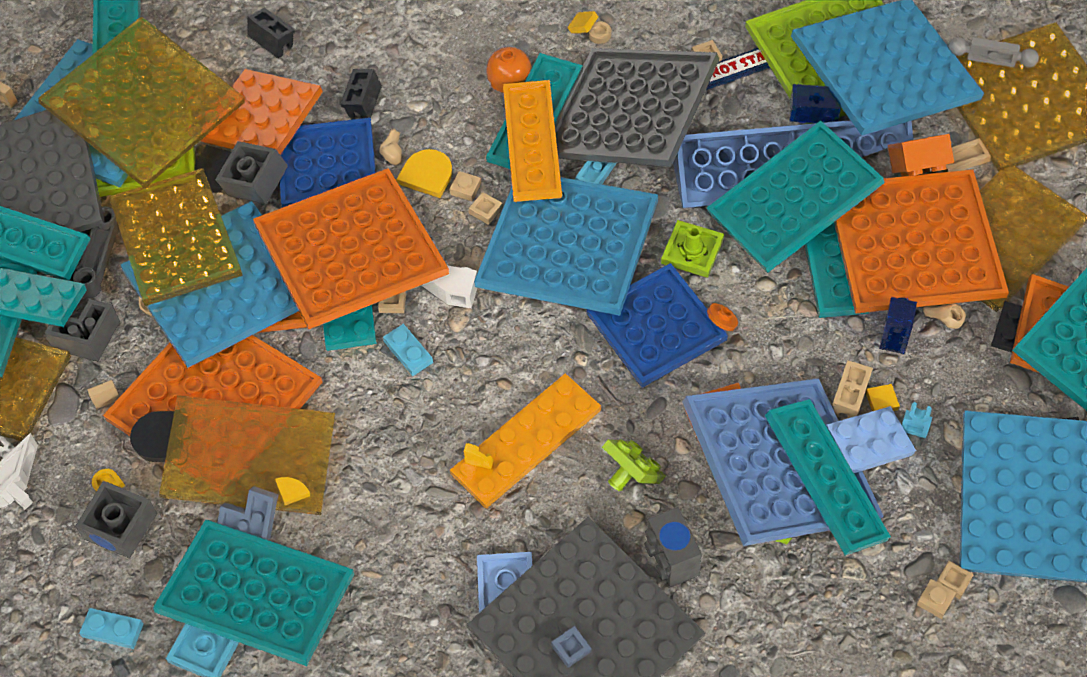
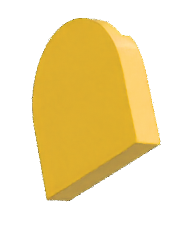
M427 149L418 151L406 161L396 179L397 183L401 186L441 198L452 178L451 161L444 153L437 150Z

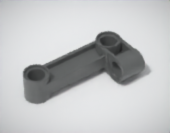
M102 207L105 223H101L100 226L91 229L89 235L91 239L83 253L79 267L76 266L69 280L84 283L87 291L82 298H93L101 292V282L116 236L121 230L118 218L111 207Z

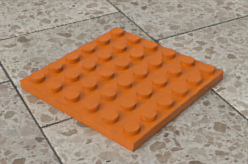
M389 168L253 219L254 225L308 329L449 274L447 264Z
M973 169L884 178L885 183L834 222L855 314L1007 298L1009 294Z
M254 335L189 368L186 367L172 344L169 343L106 411L103 417L107 422L130 436L134 424L148 413L155 411H186L188 420L181 463H169L224 498L323 381L319 375Z

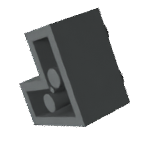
M89 299L79 319L70 317L64 327L49 324L44 334L53 350L98 362L117 329L120 320L112 304Z

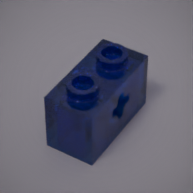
M793 84L790 96V122H838L841 103L828 86Z
M891 297L879 349L905 354L913 328L917 302L902 297Z

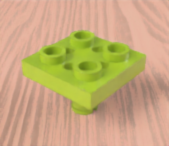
M677 220L662 255L661 264L668 265L671 263L674 268L708 278L724 240V233Z
M608 439L602 446L621 465L608 480V483L619 492L623 490L632 477L638 483L660 484L666 477L660 470L662 468L661 465L654 459L647 458L641 453L643 451L642 447L632 440Z

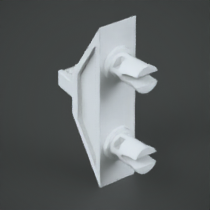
M31 433L16 447L3 436H0V442L4 446H0V456L3 458L0 461V508L15 501L26 509L33 503L24 490L28 488L27 484L38 444Z

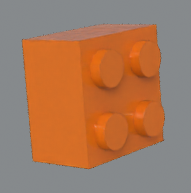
M950 134L888 145L892 173H900L901 177L923 174V169L924 172L947 169L946 164L954 163Z

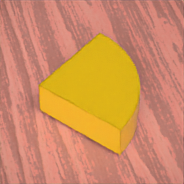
M466 443L464 448L465 463L491 469L493 465L491 455L488 453L485 456L478 451V446Z
M290 477L275 479L285 506L310 497L309 490L299 480Z

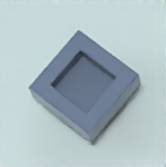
M575 626L551 642V646L567 668L591 652V647Z

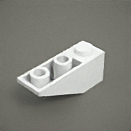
M448 266V275L421 285L448 305L472 308L477 291L474 283L477 270H472L468 267Z

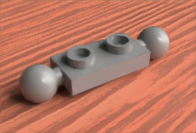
M961 37L953 38L949 43L951 53L955 56L968 53L967 60L1015 67L1016 61H1020L1027 68L1035 66L1039 60V55L1034 49H1025L1019 52L1020 45L975 37L972 38L971 44Z

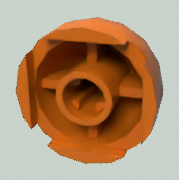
M503 47L495 51L489 58L486 70L487 79L493 89L504 93L503 84L525 82L532 66L529 57L522 50L516 47Z

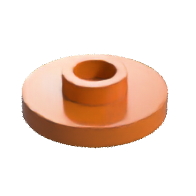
M713 303L707 309L708 317L719 328L733 331L738 326L737 317L727 307Z

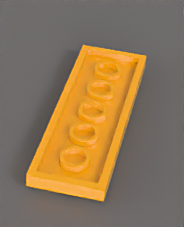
M550 80L503 84L513 201L562 198Z
M565 373L478 446L479 452L485 456L489 453L493 458L491 469L466 464L465 458H463L450 469V474L487 509L601 411V405Z

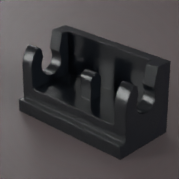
M262 8L247 17L248 37L276 58L283 56L285 44L289 50L292 49L295 30L269 10Z
M374 69L352 70L340 105L353 120L355 118L354 112L360 114L361 119L371 118L382 88V84Z

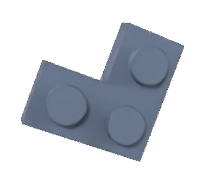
M253 486L249 489L246 509L226 502L220 506L218 524L270 541L278 494Z

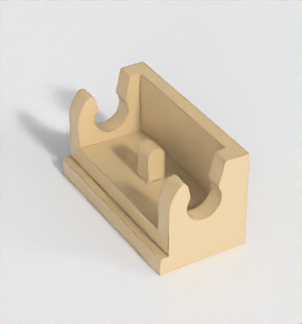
M847 360L832 405L835 406L834 412L837 417L840 413L848 415L847 419L858 416L873 368Z

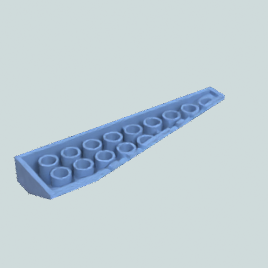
M851 120L824 123L860 157L887 149L889 144L913 139L912 121L862 136ZM817 123L685 135L673 162L682 208L710 206Z

